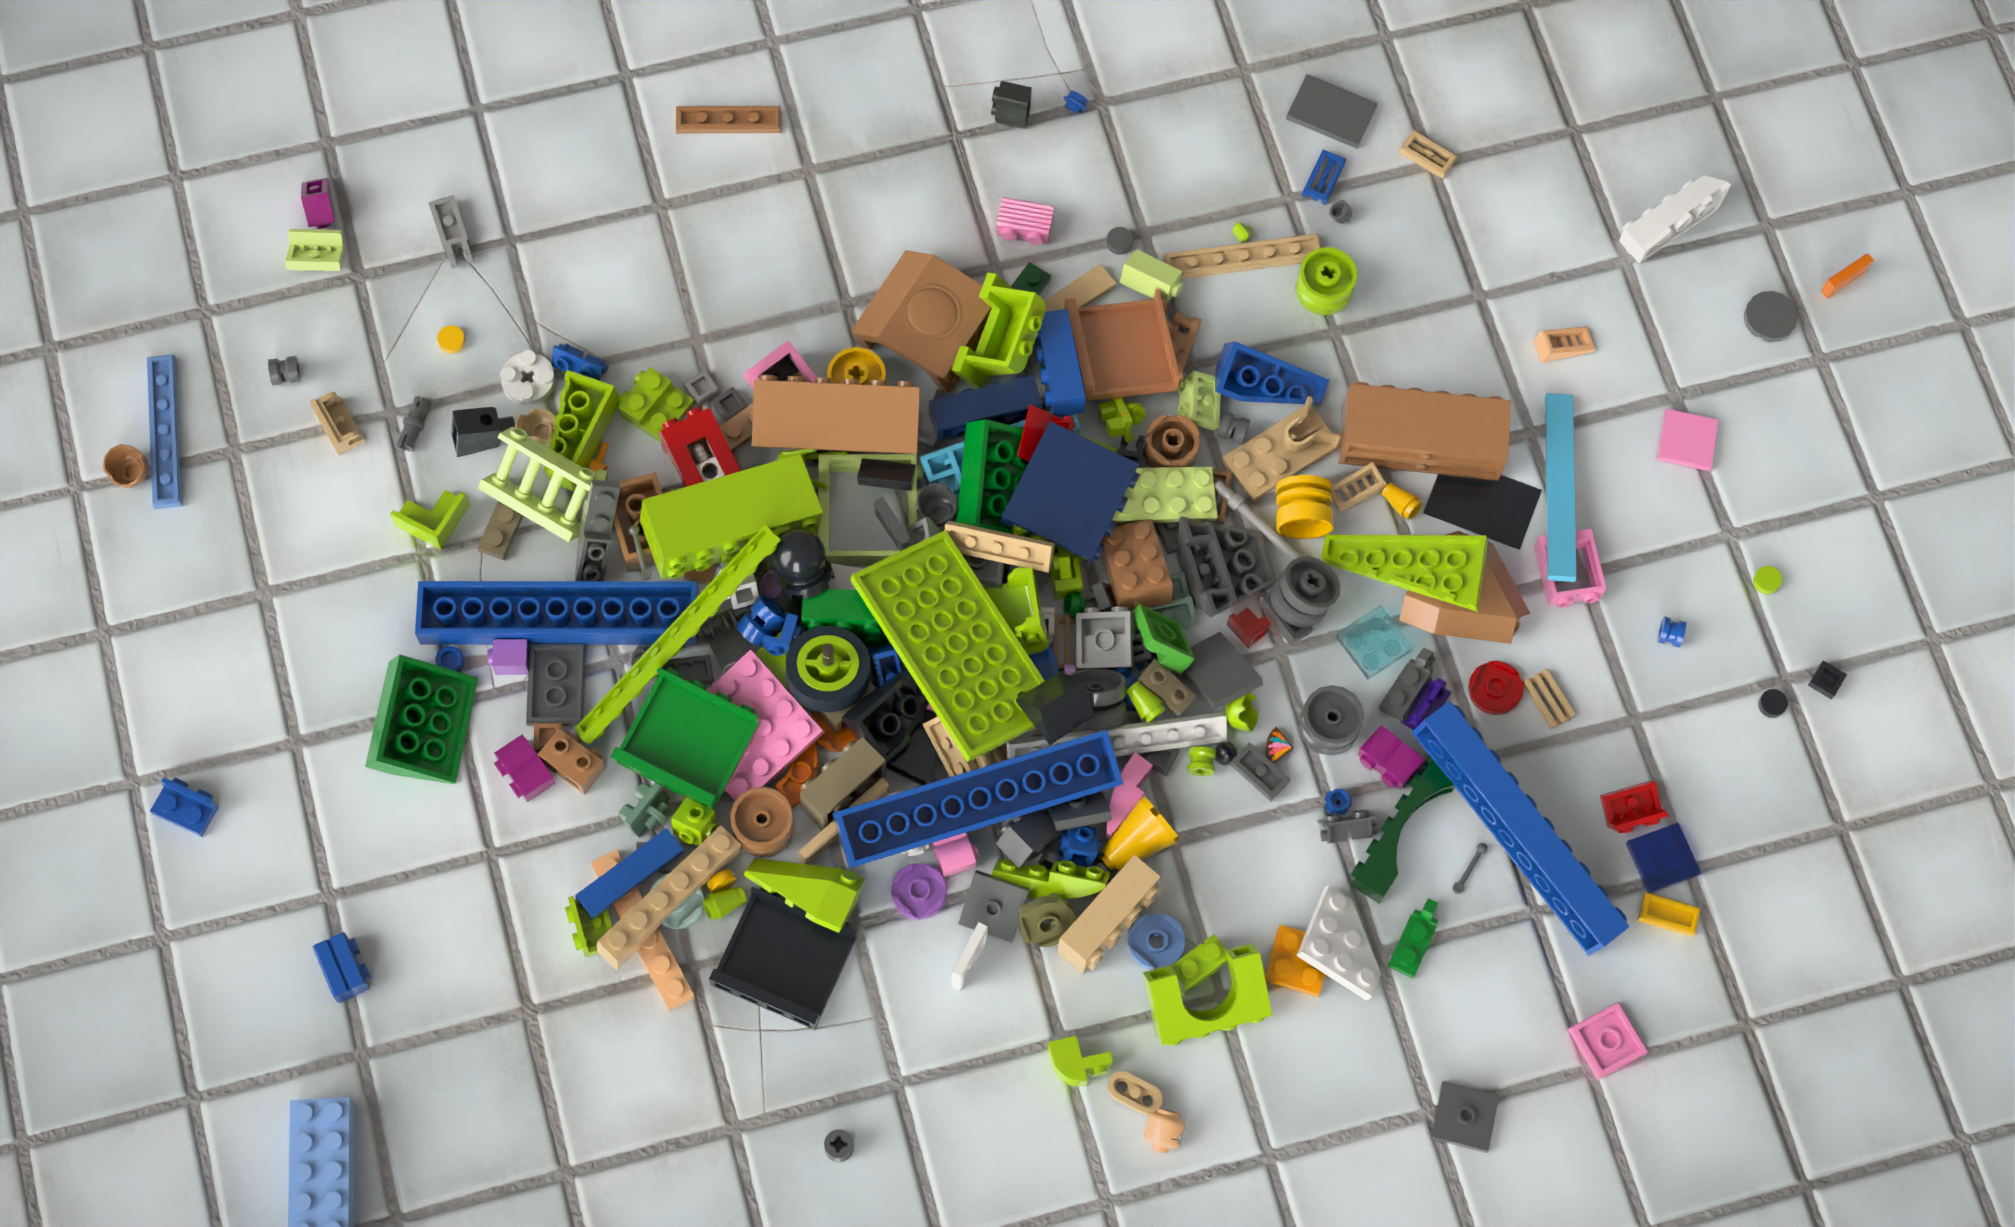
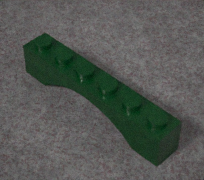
M1428 755L1423 763L1428 766L1424 773L1417 772L1409 784L1413 788L1409 796L1403 794L1394 807L1399 810L1394 819L1388 816L1380 830L1384 834L1378 841L1374 838L1365 853L1369 854V857L1365 863L1359 861L1351 873L1355 877L1351 886L1380 904L1398 875L1396 862L1397 844L1404 824L1425 803L1438 796L1452 793L1455 788L1453 782L1430 755Z

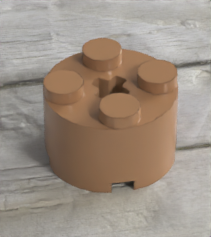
M1178 414L1176 416L1163 415L1155 419L1148 428L1144 446V457L1151 468L1192 467L1197 459L1200 446L1197 426L1189 418Z

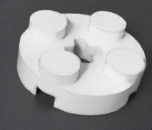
M525 350L511 357L500 371L504 393L517 404L531 403L533 405L541 403L553 391L555 375L551 363L544 356L536 354L532 350ZM525 374H533V382H521Z

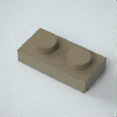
M498 501L477 547L478 551L505 560L524 515Z

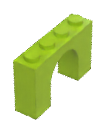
M1253 943L1225 950L1231 976V987L1223 1002L1209 1010L1197 1011L1183 1004L1177 974L1171 965L1143 972L1155 1033L1162 1045H1177L1184 1039L1192 1037L1203 1038L1208 1036L1210 1032L1232 1030L1237 1025L1247 1022L1258 1023L1263 1021L1265 1017L1273 1016L1261 955Z

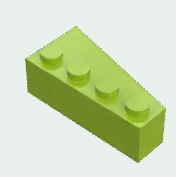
M566 370L564 390L561 391V404L559 413L555 418V430L549 448L582 468H588L619 406L617 404L619 395L614 385ZM545 466L544 470L549 480H551L554 471ZM565 477L560 487L575 491L577 486L576 483Z

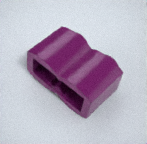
M1382 725L1377 728L1358 752L1359 761L1365 768L1378 771L1382 775V781L1391 788L1396 787L1400 790L1420 769L1424 762L1418 753L1402 743L1397 736Z
M523 734L494 752L497 759L494 765L502 777L508 775L512 780L509 786L517 798L523 796L529 802L556 784L553 776Z

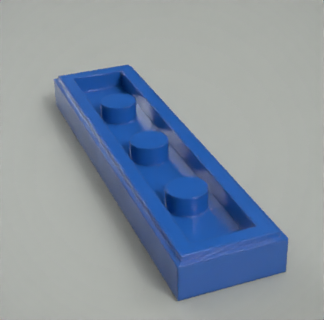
M665 828L577 893L575 898L589 916L594 919L684 852V848L670 831Z

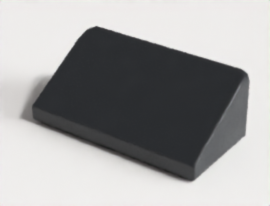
M862 458L857 475L858 485L912 491L916 465Z

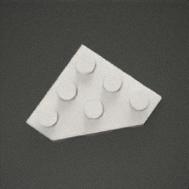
M1328 885L1323 889L1296 956L1365 1000L1373 997L1381 976L1380 969L1353 900L1331 885Z

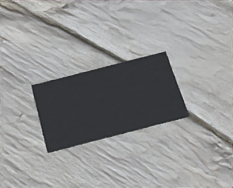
M1438 474L1423 513L1473 533L1486 535L1489 539L1520 550L1542 490L1503 475L1497 481Z

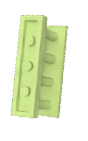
M511 427L501 432L498 438L509 445L497 474L493 473L481 479L478 489L568 542L579 537L581 523L577 521L576 515L586 491L590 489L591 480H604L596 476V473L591 469L582 468L529 437L520 428ZM518 450L531 457L520 487L510 482L507 478ZM541 463L554 471L543 500L532 495L530 491ZM564 477L577 484L565 514L554 508L553 505Z

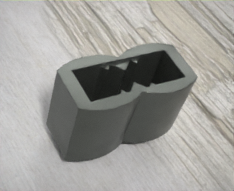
M1001 81L999 87L995 86L991 115H995V122L1026 129L1031 107L1032 87Z

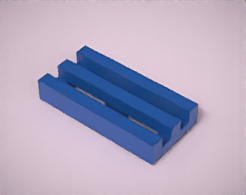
M1322 150L1306 183L1302 196L1307 197L1309 195L1312 197V200L1317 201L1319 199L1322 204L1326 205L1346 163V159ZM1326 157L1330 160L1316 189L1313 190L1311 187ZM1334 162H1338L1339 164L1325 194L1320 193Z

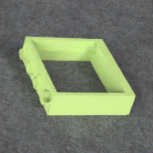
M819 454L818 481L827 484L828 489L818 487V500L823 511L818 536L824 544L827 561L846 566H871L876 561H881L899 552V550L830 551V472H858L862 458L915 464L912 491H908L909 526L922 519L917 514L916 506L917 494L922 490L917 489V480H922V465H917V454H847L846 456Z

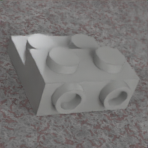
M1111 607V612H1101V608H1085L1084 613H1076L1077 669L1133 668L1135 616L1133 612L1128 611V607Z

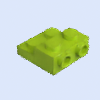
M649 367L646 372L641 370L636 375L633 382L635 386L630 392L625 390L620 395L617 404H619L618 411L621 417L660 443H663L658 434L659 431L664 429L662 424L673 418H677L678 422L681 421L695 402L693 398L674 387L670 379Z

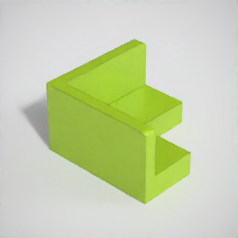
M445 490L432 511L407 499L400 512L392 510L390 516L396 527L442 550L470 507L465 493L460 492L457 496Z

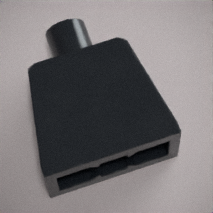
M495 407L452 411L451 435L457 457L499 447L501 439L498 438L499 434L511 427L515 428L513 416L498 418Z

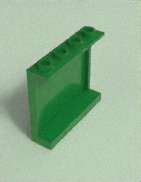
M658 667V678L620 748L615 747L610 757L615 763L715 810L761 724V720L756 715L757 711L745 704L739 707L731 703L732 698L721 692H717L714 695L706 691L708 687L699 681L692 680L690 683L682 679L683 675L680 672L669 667L666 671Z

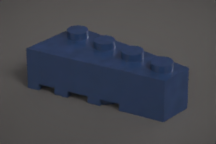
M1019 375L1010 381L1002 383L991 382L985 387L978 389L967 388L958 394L950 396L939 395L929 401L928 413L937 441L965 437L966 423L990 420L1012 425L1026 420L1029 405L1042 409L1043 402L1034 375Z

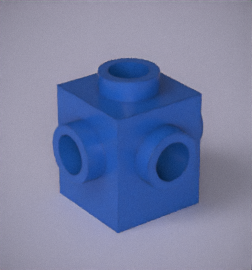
M1081 826L1067 829L1065 834L1062 833L1058 849L1062 850V860L1071 861L1082 867L1088 868L1092 866L1095 858L1099 856L1101 849V840H1097V828Z

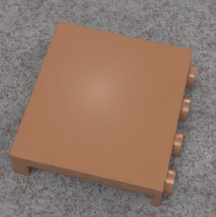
M1155 289L1154 299L1087 307H1077L1076 298L1065 299L1064 309H1068L1085 401L1177 391L1179 380L1183 379L1182 365L1177 364L1176 361L1178 356L1177 344L1171 341L1172 324L1170 320H1166L1167 303L1165 299H1161L1159 289Z

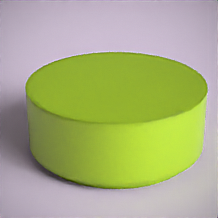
M1763 566L1758 569L1753 577L1754 587L1762 594H1773L1782 584V575L1775 567Z

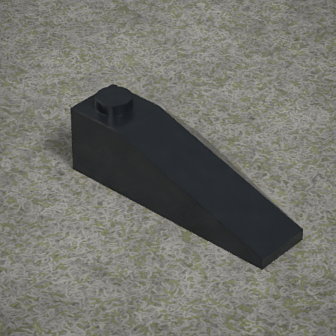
M905 668L861 699L841 719L857 740L863 737L887 763L908 744L911 739L910 734L916 724L920 723L923 719V713L929 702L908 669Z

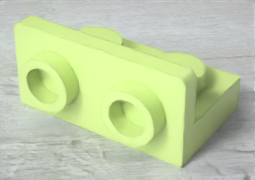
M1192 371L1179 382L1177 414L1189 418L1196 426L1214 431L1220 426L1221 394L1215 392V376Z

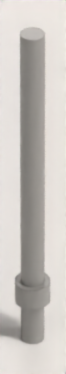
M1221 480L1214 485V489L1228 501L1227 505L1234 511L1238 510L1291 560L1304 557L1245 503L1246 499L1238 492L1235 494Z

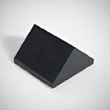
M1061 671L1016 699V703L1049 745L1094 717V711L1084 681Z

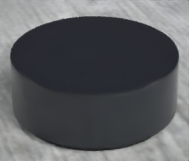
M1770 689L1765 691L1759 698L1758 707L1766 717L1777 718L1786 711L1788 700L1783 692L1777 689Z

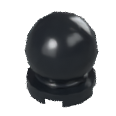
M798 527L786 530L779 536L781 540L777 544L775 551L771 554L773 567L778 575L781 576L779 582L784 595L789 599H793L794 595H803L804 599H809L821 594L829 588L828 582L832 578L835 579L831 563L826 560L823 542L818 535L806 529Z

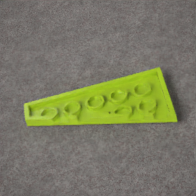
M1325 535L1321 558L1327 565L1478 612L1488 539L1486 535Z

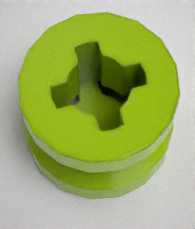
M1203 746L1189 748L1188 756L1191 758V761L1187 766V772L1196 776L1215 774L1213 759L1216 757V750Z

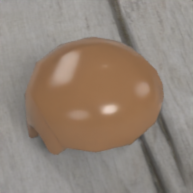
M119 444L112 447L104 456L103 471L117 486L133 488L141 484L147 476L148 461L144 454L135 447Z

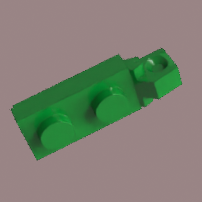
M1428 898L1421 912L1415 909L1413 914L1410 915L1387 967L1412 979L1415 977L1437 928L1438 920L1432 917L1437 908V902Z

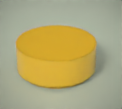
M445 326L437 335L438 344L446 353H457L465 345L464 333L457 326Z
M722 870L709 879L707 887L711 893L727 890L735 884L737 879L731 870Z

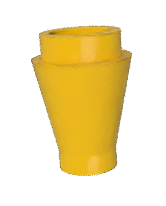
M1392 482L1382 491V496L1388 500L1401 518L1411 520L1422 508V503L1419 501L1418 496L1396 486Z

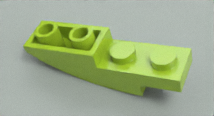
M1009 858L998 859L992 872L993 876L1030 888L1027 896L1029 899H1037L1048 896L1051 893H1059L1063 899L1091 895L1102 891L1110 878V872H1105L1099 867H1082L1067 860L1055 861L1052 869L1048 870L1044 866L1036 864L1031 866L1023 865L1018 868Z

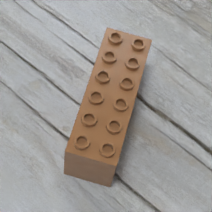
M760 375V380H754L752 447L917 454L920 387H914V382L898 381L897 386H887V381L870 380V385H859V379H843V384L832 383V378H815V383L804 382V377L788 376V381H777V376Z
M1365 382L1349 383L1342 405L1340 432L1342 441L1339 447L1338 464L1366 466L1374 462L1377 468L1498 481L1508 461L1511 400H1504L1498 396L1489 398L1477 397L1470 393L1455 395L1442 390L1427 392L1420 388L1399 389L1393 385H1383L1380 387L1371 386Z

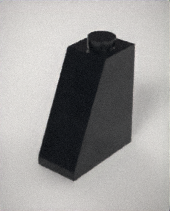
M927 709L923 713L924 717L921 722L916 724L910 734L911 739L908 744L886 763V769L921 786L934 782L935 747L923 724L937 717V714Z

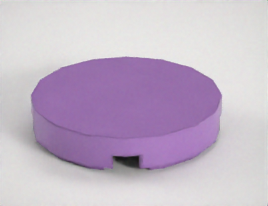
M925 863L908 864L900 869L893 878L891 886L892 902L897 910L907 918L916 920L930 918L937 914L945 904L947 897L946 880L941 872L932 865Z

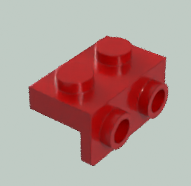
M1653 780L1600 795L1606 825L1608 828L1618 831V833L1631 832L1634 830V826L1640 824L1645 826L1655 825L1661 822V818L1668 817L1667 810L1661 807L1657 785Z

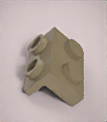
M1156 659L1138 675L1139 682L1161 699L1177 715H1181L1196 697L1189 688Z

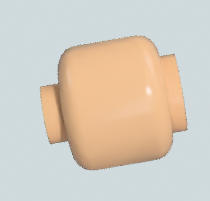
M1158 1108L1157 1112L1149 1115L1144 1138L1147 1142L1152 1143V1150L1168 1153L1169 1148L1176 1149L1180 1147L1185 1129V1122L1180 1119V1113Z

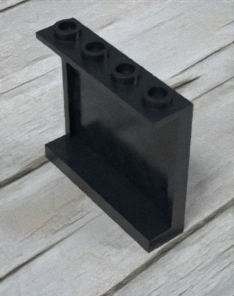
M752 886L751 897L717 969H713L709 977L710 985L816 1030L857 940V931L854 930V926L849 922L845 923L839 933L811 921L805 917V910L797 905L790 907L785 903L784 899L776 897V893H769L762 887L758 889Z

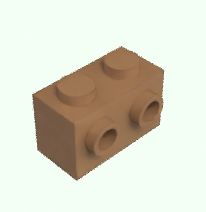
M558 729L538 753V757L547 768L585 795L605 770L602 760L603 756L592 747L586 749L580 744L582 741L574 733L568 731L566 734Z

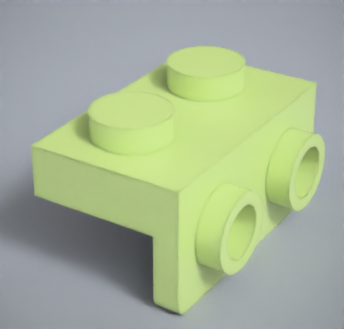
M289 229L288 238L290 245L285 260L286 269L299 271H340L345 253L341 230Z

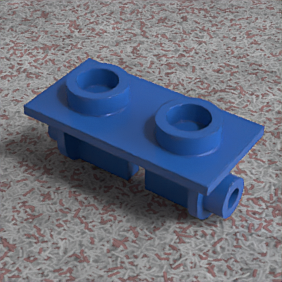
M560 343L559 346L554 345L551 365L561 371L566 372V370L601 381V374L605 375L609 368V365L605 364V360L590 354L586 358H582L584 352L567 343L564 345Z

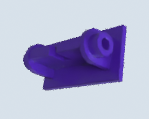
M1437 678L1436 681L1431 680L1404 722H1400L1414 731L1427 717L1446 703L1452 693L1446 689L1447 683L1441 678Z

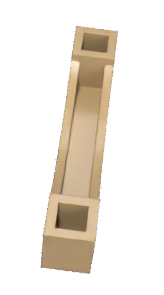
M720 825L597 941V952L618 971L638 952L643 943L671 913L709 881L712 876L725 870L740 855L741 844Z

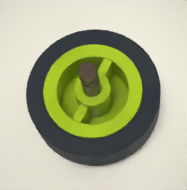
M836 626L816 627L801 634L792 643L786 656V681L791 694L805 707L819 712H837L857 703L866 692L870 681V657L864 643L852 632Z

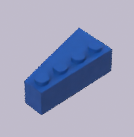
M1068 309L1047 311L1044 314L1042 326L1035 339L1037 362H1040L1041 384H1045L1046 391H1044L1045 405L1050 407L1052 414L1056 416L1085 413V393Z

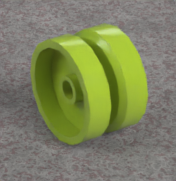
M1332 247L1317 248L1308 253L1301 263L1295 286L1297 298L1302 306L1310 312L1319 315H1332L1343 310L1351 301L1358 276L1356 264L1348 254Z

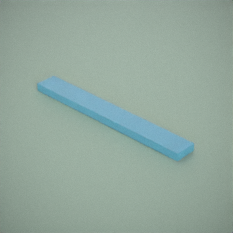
M1546 393L1547 580L1575 582L1576 528L1573 395Z

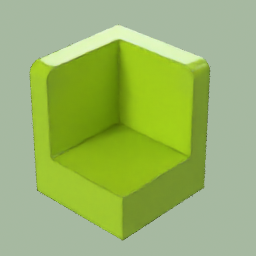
M1072 558V579L1061 580L1060 569L1054 570V568H1051L1050 575L1055 600L1065 599L1068 593L1076 594V592H1083L1078 558Z

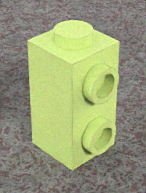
M1136 249L1124 263L1120 283L1154 299L1155 289H1159L1161 299H1165L1166 303H1168L1172 297L1176 298L1182 289L1183 284L1180 283L1182 271Z

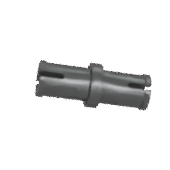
M420 396L414 397L408 416L404 417L402 422L404 427L396 443L398 448L405 451L406 447H408V452L413 451L418 434L424 429L425 424L423 421L431 405L430 400L422 397L420 401Z

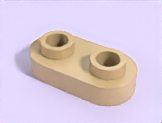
M1118 1071L1108 1081L1107 1090L1111 1098L1142 1115L1149 1116L1151 1113L1157 1112L1158 1108L1162 1106L1163 1096L1161 1091L1154 1085L1129 1072ZM1119 1083H1123L1127 1086V1090L1119 1092L1116 1086ZM1150 1097L1153 1100V1104L1146 1106L1143 1104L1142 1099Z

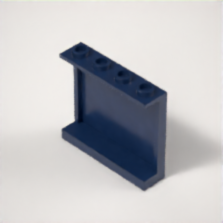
M1050 421L1002 515L1001 524L1009 528L1013 524L1048 542L1055 543V545L1086 559V565L1090 566L1093 559L1099 560L1105 548L1101 544L1104 536L1110 537L1117 522L1113 518L1116 511L1122 513L1129 499L1124 496L1128 487L1134 489L1140 477V474L1136 473L1139 464Z

